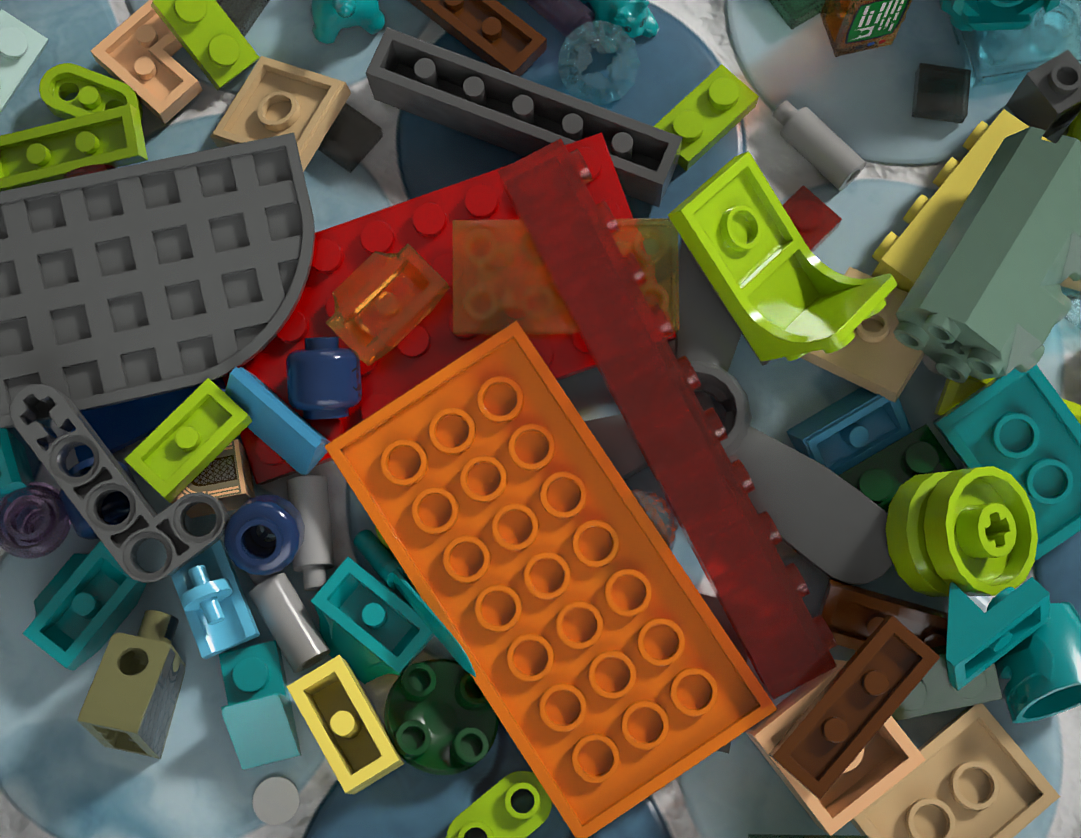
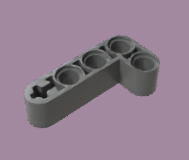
M31 384L22 388L13 397L10 405V418L15 428L124 572L132 579L143 583L164 580L223 537L225 526L229 521V513L225 505L218 498L206 493L187 494L157 514L75 404L65 394L44 384ZM41 401L54 406L49 411L50 417L58 428L69 433L58 437L50 427L37 421L33 422L39 416L35 406ZM87 445L94 454L92 469L81 477H73L66 467L67 456L73 448ZM122 492L128 497L130 512L122 523L111 525L104 519L101 506L109 494ZM207 503L216 514V523L209 534L198 537L188 531L185 525V516L193 505ZM150 538L159 540L164 545L167 554L165 564L154 573L145 571L137 561L139 546Z

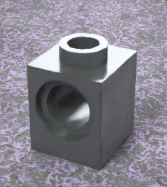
M1069 49L1028 72L1006 105L1016 118L1029 127L1032 126L1046 130L1043 136L1045 138L1069 125L1081 110V64Z

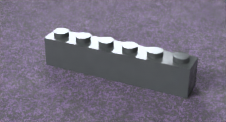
M386 27L366 70V76L374 100L527 158L602 132L624 194L660 207L679 160L683 137Z

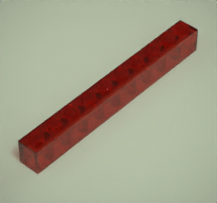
M560 138L499 170V179L504 191L764 689L773 699H776L837 667L829 651L837 646L836 640L823 617L818 615L812 618L802 600L803 597L810 594L809 589L795 564L791 563L785 566L779 556L775 545L782 542L781 535L767 511L757 514L748 496V493L755 490L751 477L743 463L739 459L730 462L720 442L728 438L726 430L712 407L704 411L693 391L701 386L698 376L685 355L676 359L666 338L674 335L672 327L660 305L656 304L649 307L639 288L647 283L644 273L631 252L624 256L621 254L612 236L620 232L618 224L607 203L602 201L595 204L585 184L593 181L579 150L576 149L569 153Z

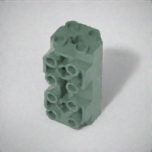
M1032 126L1004 138L896 312L899 323L893 332L895 338L909 348L923 351L925 355L936 362V370L944 377L958 383H964L969 376L979 380L1006 376L1014 368L1020 373L1027 372L1043 356L1045 350L1043 343L1054 325L1060 322L1069 312L1072 306L1071 300L1062 293L1060 284L1068 277L1073 281L1081 280V141L1077 138L1061 135L1057 143L1045 141L1041 138L1046 130Z

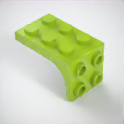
M749 151L731 159L668 214L669 219L761 362L783 357L787 361H793L808 352L823 350L829 354L842 349L854 339L855 334L853 330L863 320L874 316L886 306V296L897 286V282L890 273L868 279H857L842 275L821 262L803 240Z

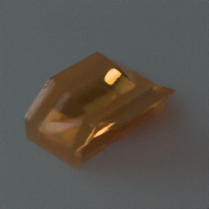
M409 244L398 253L375 251L332 292L335 302V314L325 323L367 366H370L390 352L429 315L450 287Z

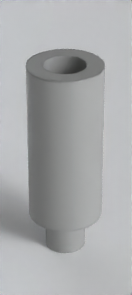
M786 100L774 111L773 117L784 126L780 135L839 191L847 187L866 166V162L808 107H803L798 111Z
M306 475L287 480L288 501L300 512L305 525L304 542L293 560V570L303 572L305 591H319L326 583V570L334 567L328 482L324 476Z
M248 573L255 585L249 592V595L293 672H301L324 659L331 651L286 573L276 575L275 573L270 575Z

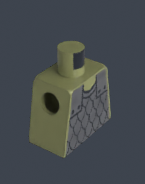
M146 610L137 636L120 632L114 633L111 636L77 719L104 747L161 759L186 667L173 645H171L179 623L176 617L161 611Z

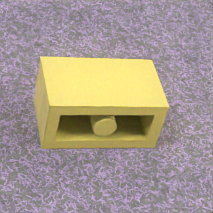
M340 655L286 686L345 793L355 795L405 764L391 743L383 723L349 663Z

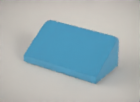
M235 367L230 372L225 394L252 419L247 428L298 473L304 476L309 474L328 452L324 446L330 443V441L254 374L242 367Z
M860 387L790 428L787 434L798 452L819 462L835 474L840 475L913 431L899 398L894 403L880 394H875Z

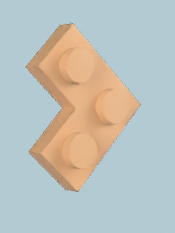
M148 0L90 52L100 66L116 80L129 85L134 90L139 101L166 124L203 90L199 81L172 58L183 46L151 7L154 0Z

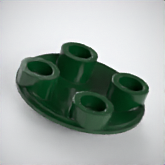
M432 659L410 665L392 685L384 708L386 732L397 753L414 768L429 774L453 775L470 769L479 763L489 752L498 731L499 718L473 677L458 662L452 660Z

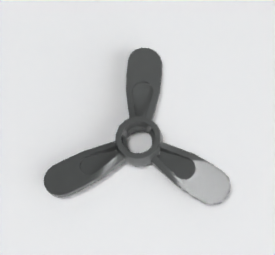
M680 237L673 290L676 365L655 378L644 394L641 410L584 422L624 481L657 461L673 472L691 476L712 473L717 470L770 531L830 578L849 585L867 584L883 576L893 565L888 553L885 529L887 513L824 465L750 426L752 416L748 396L737 379L728 373L742 333L739 332V327L733 321L713 288L710 287L706 277L687 250V245L682 237ZM687 390L705 392L712 395L727 411L725 412L722 433L712 442V447L686 446L678 442L670 433L667 434L661 426L665 424V411L669 402L679 392Z

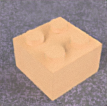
M843 660L832 661L776 705L777 710L745 731L814 823L830 836L926 760L892 716L884 723L821 799L816 798L768 755L848 662Z

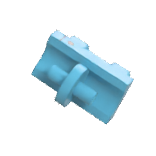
M221 539L171 576L202 658L208 659L260 636L231 559Z

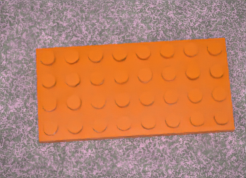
M517 320L324 446L423 601L466 652L476 674V677L471 676L575 838L590 837L777 710Z

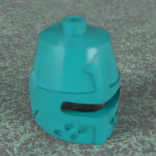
M1069 602L1050 603V620L994 663L998 679H1011L1005 686L1003 695L1012 723L1017 724L1041 720L1081 705V616Z

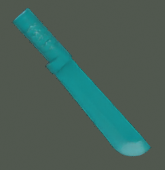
M371 530L360 531L353 540L354 546L390 589L396 588L459 665L476 677L474 668L462 646L406 580L407 574L399 562L390 554Z

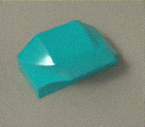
M99 541L90 553H74L33 601L36 611L35 619L22 634L66 669L74 671L96 654L136 607L148 582L143 583L134 580L126 574L105 545Z
M349 557L342 562L310 601L319 616L320 634L331 651L328 655L332 658L340 655L345 659L357 679L363 684L386 674L401 676L434 636V633L412 607Z

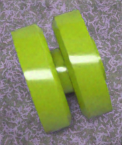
M977 467L915 475L899 487L889 504L885 527L888 553L898 575L912 590L926 596L949 597L951 582L955 583L967 596H995L1007 587H1014L1016 589L1022 584L1035 562L1038 542L1035 512L1024 488L1010 473L997 467Z

